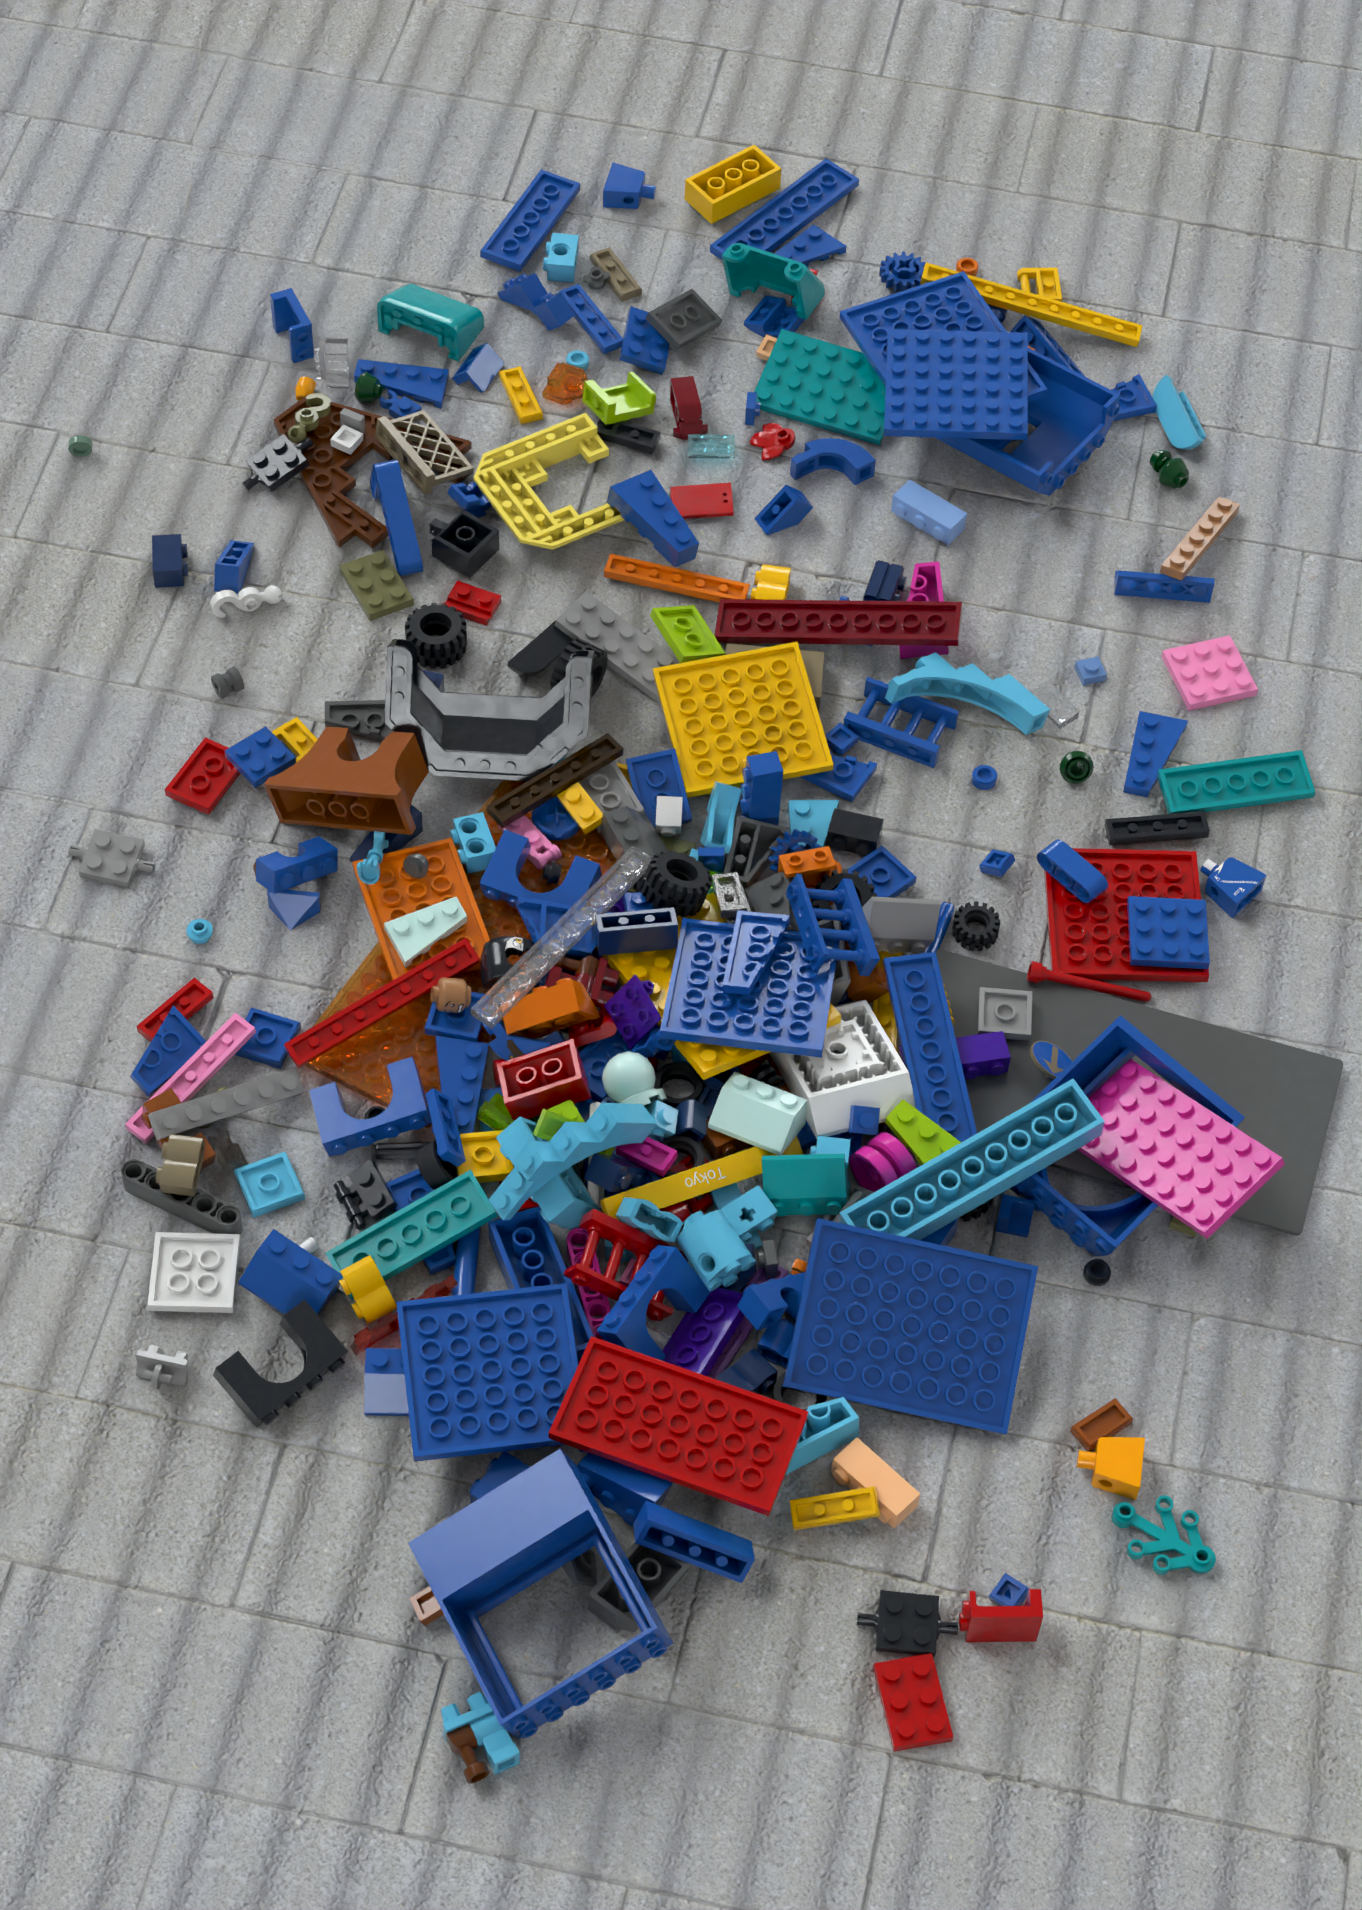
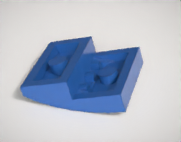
M765 295L743 323L749 330L762 337L769 335L778 338L781 329L795 333L805 319L797 317V308L786 306L784 298Z

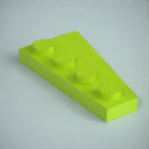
M904 1099L891 1111L885 1120V1123L904 1146L913 1152L920 1165L961 1143Z

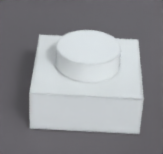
M345 425L330 439L331 446L350 455L364 440L363 433Z

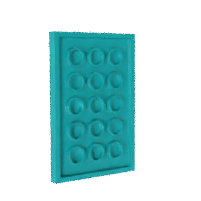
M781 329L754 392H757L756 402H761L760 410L876 445H881L884 438L886 387L863 352Z

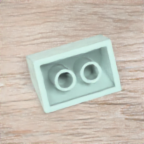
M734 1072L720 1091L708 1122V1128L776 1155H782L806 1124L807 1099Z

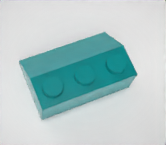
M844 1153L762 1156L763 1192L777 1209L776 1216L838 1215L850 1200L851 1186Z

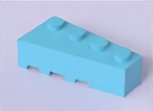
M844 1397L808 1406V1410H805L809 1412L808 1418L786 1475L859 1437V1417Z

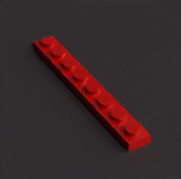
M464 938L284 1043V1048L299 1069L431 991L432 986L437 985L439 979L444 977L454 978L478 964L480 958L467 938Z

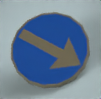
M1039 1040L1034 1042L1030 1048V1056L1034 1064L1045 1074L1046 1078L1055 1079L1073 1062L1065 1051L1047 1041Z

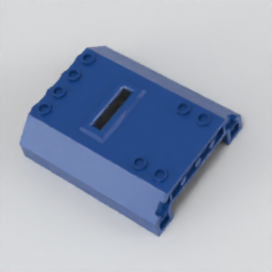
M1028 347V362L1048 391L1047 396L1028 402V424L1036 428L1027 436V440H1023L1008 454L1002 450L1012 440L936 439L1035 492L1050 496L1056 489H1060L1063 486L1065 480L1070 475L1076 473L1078 467L1083 461L1086 462L1096 448H1100L1103 445L1105 437L1120 411V394Z

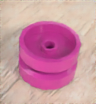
M883 1132L869 1141L867 1146H863L853 1153L849 1158L851 1172L858 1184L872 1192L878 1191L917 1168L905 1146L894 1136Z

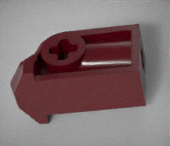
M694 377L670 378V404L677 428H673V436L687 441L696 440L708 433V425L703 424V421L700 420L702 418V408Z

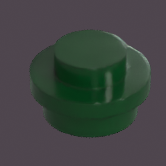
M1156 450L1150 458V465L1153 470L1159 473L1161 467L1168 460L1172 459L1171 453L1167 450Z

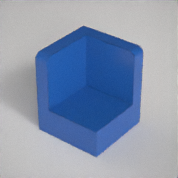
M1003 1194L995 1231L1027 1238L1035 1201Z

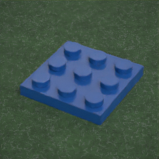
M1128 896L1130 965L1194 969L1209 968L1206 900Z

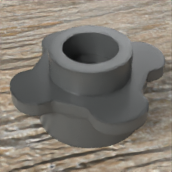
M593 267L590 273L583 277L585 283H589L592 289H601L606 285V280L610 278V273L602 271L599 267Z

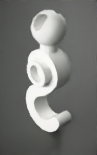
M274 585L266 587L264 592H259L254 587H246L239 591L238 594L232 590H223L211 598L210 605L217 617L224 618L226 613L221 605L225 602H232L242 611H254L264 601L269 604L279 603L282 599V591Z

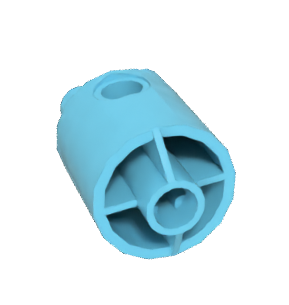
M715 1210L706 1215L702 1211L692 1214L683 1222V1231L675 1240L709 1291L717 1289L722 1284L725 1288L732 1285L738 1280L737 1274L740 1271H746L756 1263L752 1254L721 1210Z

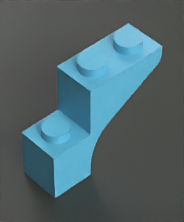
M718 781L714 782L706 808L708 815L700 838V842L705 846L704 848L724 847V852L729 854L733 838L734 818L741 794L740 788Z

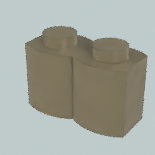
M170 1134L168 1142H164L162 1146L161 1156L165 1158L163 1166L158 1167L156 1173V1183H159L161 1192L195 1196L205 1153L203 1138Z

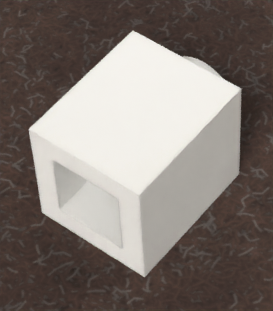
M657 796L655 830L660 835L673 837L676 834H681L683 797Z

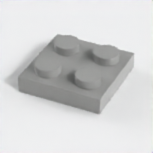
M980 987L977 1035L1003 1031L1005 1039L1030 1041L1032 1030V991Z

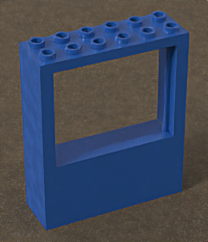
M561 1449L408 1542L500 1726L518 1739L534 1735L541 1725L558 1720L564 1715V1711L570 1707L584 1704L589 1700L591 1694L599 1689L605 1690L615 1684L617 1678L625 1673H634L641 1668V1663L651 1657L657 1658L663 1655L668 1650L667 1647L674 1644L578 1466ZM595 1546L642 1633L523 1706L478 1618Z

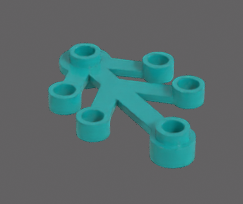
M1162 1495L1157 1498L1155 1503V1510L1160 1514L1164 1530L1136 1514V1510L1131 1504L1121 1502L1115 1505L1111 1518L1117 1527L1128 1528L1134 1526L1157 1540L1146 1543L1138 1539L1131 1540L1127 1547V1554L1131 1559L1138 1560L1145 1555L1175 1550L1183 1556L1170 1559L1168 1556L1160 1554L1154 1558L1152 1568L1155 1573L1165 1575L1171 1570L1189 1567L1195 1573L1202 1574L1213 1569L1216 1556L1211 1548L1202 1543L1197 1528L1199 1516L1196 1512L1187 1510L1180 1519L1181 1526L1187 1531L1189 1545L1180 1540L1172 1514L1174 1503L1169 1496ZM1159 1503H1166L1169 1508H1162ZM1120 1510H1125L1130 1514L1123 1515L1120 1513ZM1185 1518H1192L1194 1523L1186 1522ZM1131 1547H1139L1141 1552L1136 1553ZM1197 1555L1204 1556L1206 1560H1199L1197 1558ZM1157 1562H1164L1167 1567L1161 1568L1157 1565Z

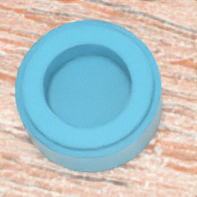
M572 351L566 357V366L572 372H583L589 367V356L583 351Z

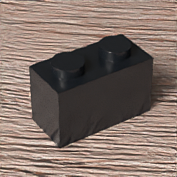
M834 808L827 831L826 846L837 851L867 856L879 846L884 819Z

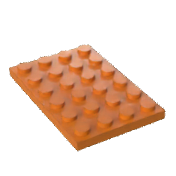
M452 837L383 854L382 862L379 864L380 877L374 884H365L358 876L356 866L358 862H363L364 859L352 862L354 874L392 980L464 938H467L480 958L478 964L464 972L480 969L483 946L490 938ZM414 853L423 855L429 862L428 873L420 879L410 876L403 867L405 858ZM457 897L467 914V922L445 939L438 940L431 946L428 952L424 955L422 953L412 960L413 963L405 968L384 929V923Z

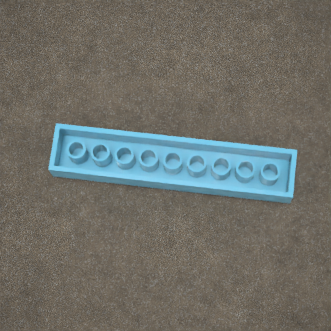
M1071 1079L839 1212V1223L921 1240L1101 1136L1105 1121L1076 1081Z

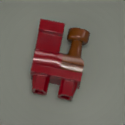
M555 949L545 986L549 988L557 985L556 981L560 979L572 978V980L583 984L596 1007L605 1008L604 1005L614 996V992L601 989V985L615 988L620 971L607 967V959L600 958L598 960L593 956H587L579 961L565 958L563 951ZM562 968L575 973V976L561 972Z

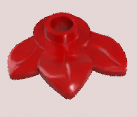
M768 423L763 425V431L754 434L749 441L750 445L763 448L762 460H770L780 456L784 450L790 449L795 443L796 436L790 428H782L777 423Z

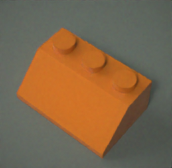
M572 978L560 979L556 981L557 985L549 988L547 986L534 988L531 994L525 996L523 994L510 996L507 1002L500 1004L507 1035L532 1039L552 1034L556 1030L561 1031L573 1027L578 1023L600 1018L583 984L572 980Z

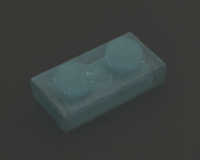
M688 434V458L735 459V435Z

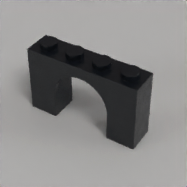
M305 1299L287 1312L279 1324L298 1346L303 1356V1371L295 1379L284 1383L265 1380L258 1375L239 1351L215 1368L214 1378L256 1428L262 1423L266 1426L269 1425L280 1415L278 1411L285 1405L288 1408L292 1407L302 1398L300 1394L308 1388L312 1391L323 1382V1375L329 1371L332 1374L335 1373L346 1363L344 1359L348 1350Z

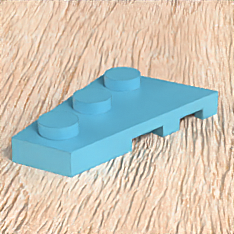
M789 800L790 834H792L793 829H797L800 832L804 830L818 839L817 844L824 847L834 808L838 809L839 800ZM798 842V845H806L804 842Z

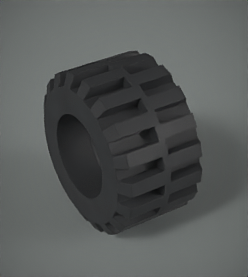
M431 603L430 606L425 604L421 606V609L416 608L413 610V614H409L407 617V622H405V639L412 641L417 646L420 666H430V669L441 667L442 669L446 668L448 664L451 666L456 664V660L460 661L463 658V654L467 650V626L463 614L460 611L456 612V608L452 606L447 607V604L443 603L441 605Z
M577 638L563 650L551 675L550 690L565 677L566 666L573 652L577 650H593L592 698L604 678L608 654L606 651Z
M662 851L660 854H655L651 859L641 882V893L645 896V900L651 903L655 909L674 907L676 917L694 916L697 912L699 913L712 885V876L709 875L710 872L704 867V864L698 862L696 858L682 852Z
M843 869L842 873L834 870L831 876L828 874L824 875L822 881H818L815 889L834 891L843 878L852 879L862 907L871 897H877V893H874L875 888L873 884L868 885V878L865 875L862 878L858 877L859 872L855 870L853 874L848 873V869ZM815 899L811 901L813 908L833 910L829 905V901Z

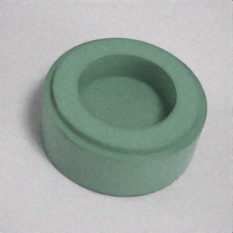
M74 436L69 439L68 450L71 454L78 457L87 456L92 452V441L86 436Z

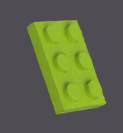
M694 605L652 608L650 617L680 663L726 654Z

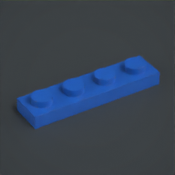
M579 284L559 291L562 292L575 313V319L603 354L622 347L623 338Z

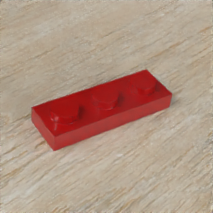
M194 977L136 1026L137 1032L151 1042L173 1005L188 1020L214 998L213 992Z

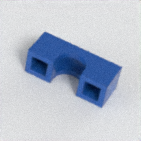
M318 836L298 843L297 857H287L276 851L256 858V882L273 894L336 872L338 849Z
M805 1272L795 1275L789 1274L784 1278L776 1280L770 1279L765 1283L749 1285L743 1291V1297L737 1307L756 1330L775 1326L785 1311L796 1320Z

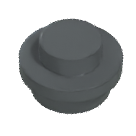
M414 853L405 858L403 867L410 876L420 879L428 873L429 862L423 855Z

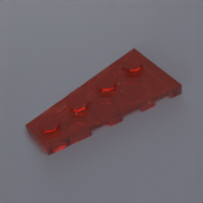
M451 1275L441 1283H435L423 1292L424 1294L417 1299L450 1296L458 1283L453 1275ZM391 1312L387 1313L377 1320L378 1325L370 1330L368 1327H365L353 1336L355 1340L350 1348L355 1356L399 1329L397 1312L394 1314Z

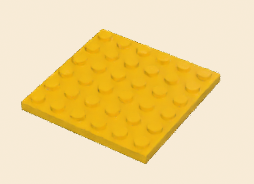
M798 642L653 668L655 685L672 748L676 750L687 798L710 794L715 781L741 788V784L744 783L742 768L746 767V757L777 751L783 768V780L833 770L834 764Z

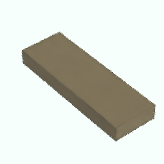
M610 247L590 254V261L595 267L610 273V278L606 282L622 302L642 295V288Z

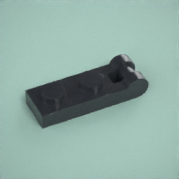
M599 418L597 422V434L602 441H609L653 454L661 437V432L625 421L606 425Z

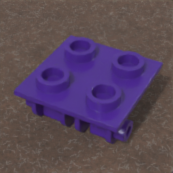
M634 975L604 1005L629 1049H632L662 1019L649 997L653 993L654 984L650 980L640 981L637 975Z

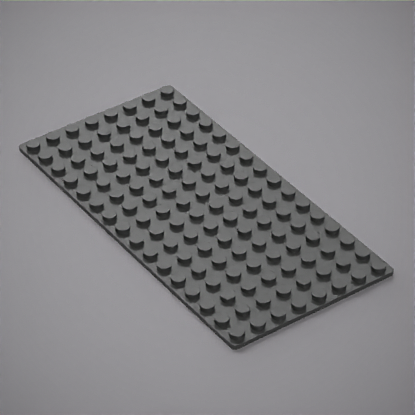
M937 949L936 955L940 973L945 985L944 990L947 992L946 999L949 1000V1008L952 1010L951 1017L954 1018L955 1022L953 1025L955 1038L977 1035L980 987L1032 991L1030 1041L1006 1039L1011 1056L1008 1072L996 1076L984 1075L974 1079H965L977 1133L1028 1105L1054 1080L1050 1077L1046 1078L1045 1074L1034 1064L1030 1056V1048L1034 1042L1039 1040L1050 1042L1065 1051L1074 1061L1121 1015L1241 1113L1245 1119L1238 1125L1237 1128L1283 1158L1285 1165L1231 1217L1291 1235H1301L1343 1068L1341 1060L1071 985L1044 980V982L1039 981L1038 984L1028 982L1027 973ZM1135 1055L1132 1058L1133 1061L1143 1066L1144 1068H1146L1162 1080L1169 1083L1161 1075L1154 1071L1150 1066L1143 1062L1139 1057ZM1075 1150L1049 1165L1135 1190L1079 1150Z

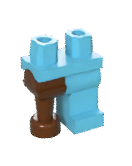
M482 1692L467 1698V1704L471 1711L465 1714H460L456 1704H450L441 1709L443 1735L451 1751L455 1754H460L467 1768L464 1770V1776L468 1784L479 1782L490 1774L486 1763L477 1759L474 1750L477 1747H482L494 1775L520 1764V1752L515 1742H512L507 1730L500 1726L488 1700Z

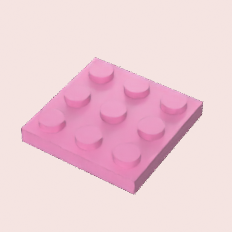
M1230 635L1162 651L1161 657L1188 711L1257 696L1258 688Z

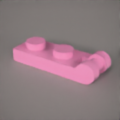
M525 815L504 828L498 825L503 832L508 830L529 839L531 850L527 858L537 869L541 870L549 861H556L562 857L558 846L552 844Z

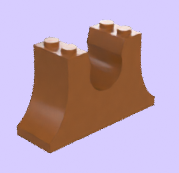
M326 726L316 743L303 758L287 770L269 777L264 785L280 823L412 835L416 826L410 813L411 802L429 771L414 733L391 732L381 742L380 747L375 753L361 760L348 728Z

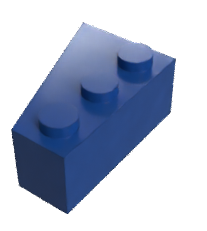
M587 1453L577 1465L593 1496L599 1499L603 1506L612 1509L621 1516L630 1526H633L645 1501L662 1506L673 1482L591 1453Z

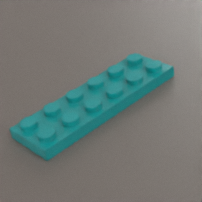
M1302 750L1158 769L1157 778L1168 814L1212 812L1314 798L1316 793Z
M470 1169L327 1251L325 1254L333 1268L339 1273L346 1267L370 1255L384 1281H387L493 1220L498 1215ZM349 1294L350 1299L354 1300L352 1294Z

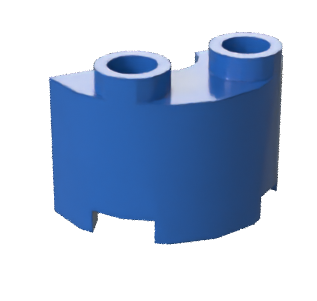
M475 482L469 483L467 487L464 483L452 484L447 492L463 511H467L477 518L487 515L485 511L492 506Z

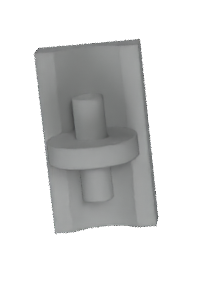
M149 1345L145 1351L138 1350L136 1354L137 1377L151 1379V1387L153 1389H159L162 1382L186 1386L188 1382V1354L186 1352L177 1351L172 1356L163 1355V1350L160 1347Z

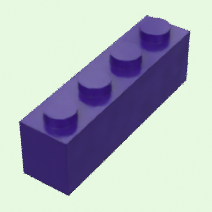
M1003 1031L956 1038L965 1079H974L984 1075L996 1076L1008 1072L1011 1056ZM899 1046L898 1055L904 1063L902 1049Z

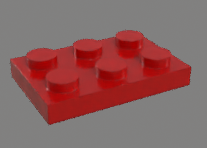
M205 737L165 788V796L209 815L241 774L225 757V750L229 747Z
M932 1653L874 1663V1675L893 1752L952 1742L953 1733Z

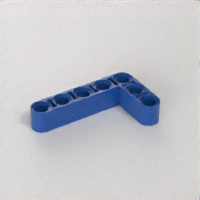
M398 460L373 464L370 476L371 492L373 498L380 499L397 573L399 576L423 572L422 558Z

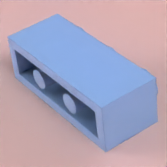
M908 480L893 495L891 512L946 545H949L965 530L966 512L912 480Z

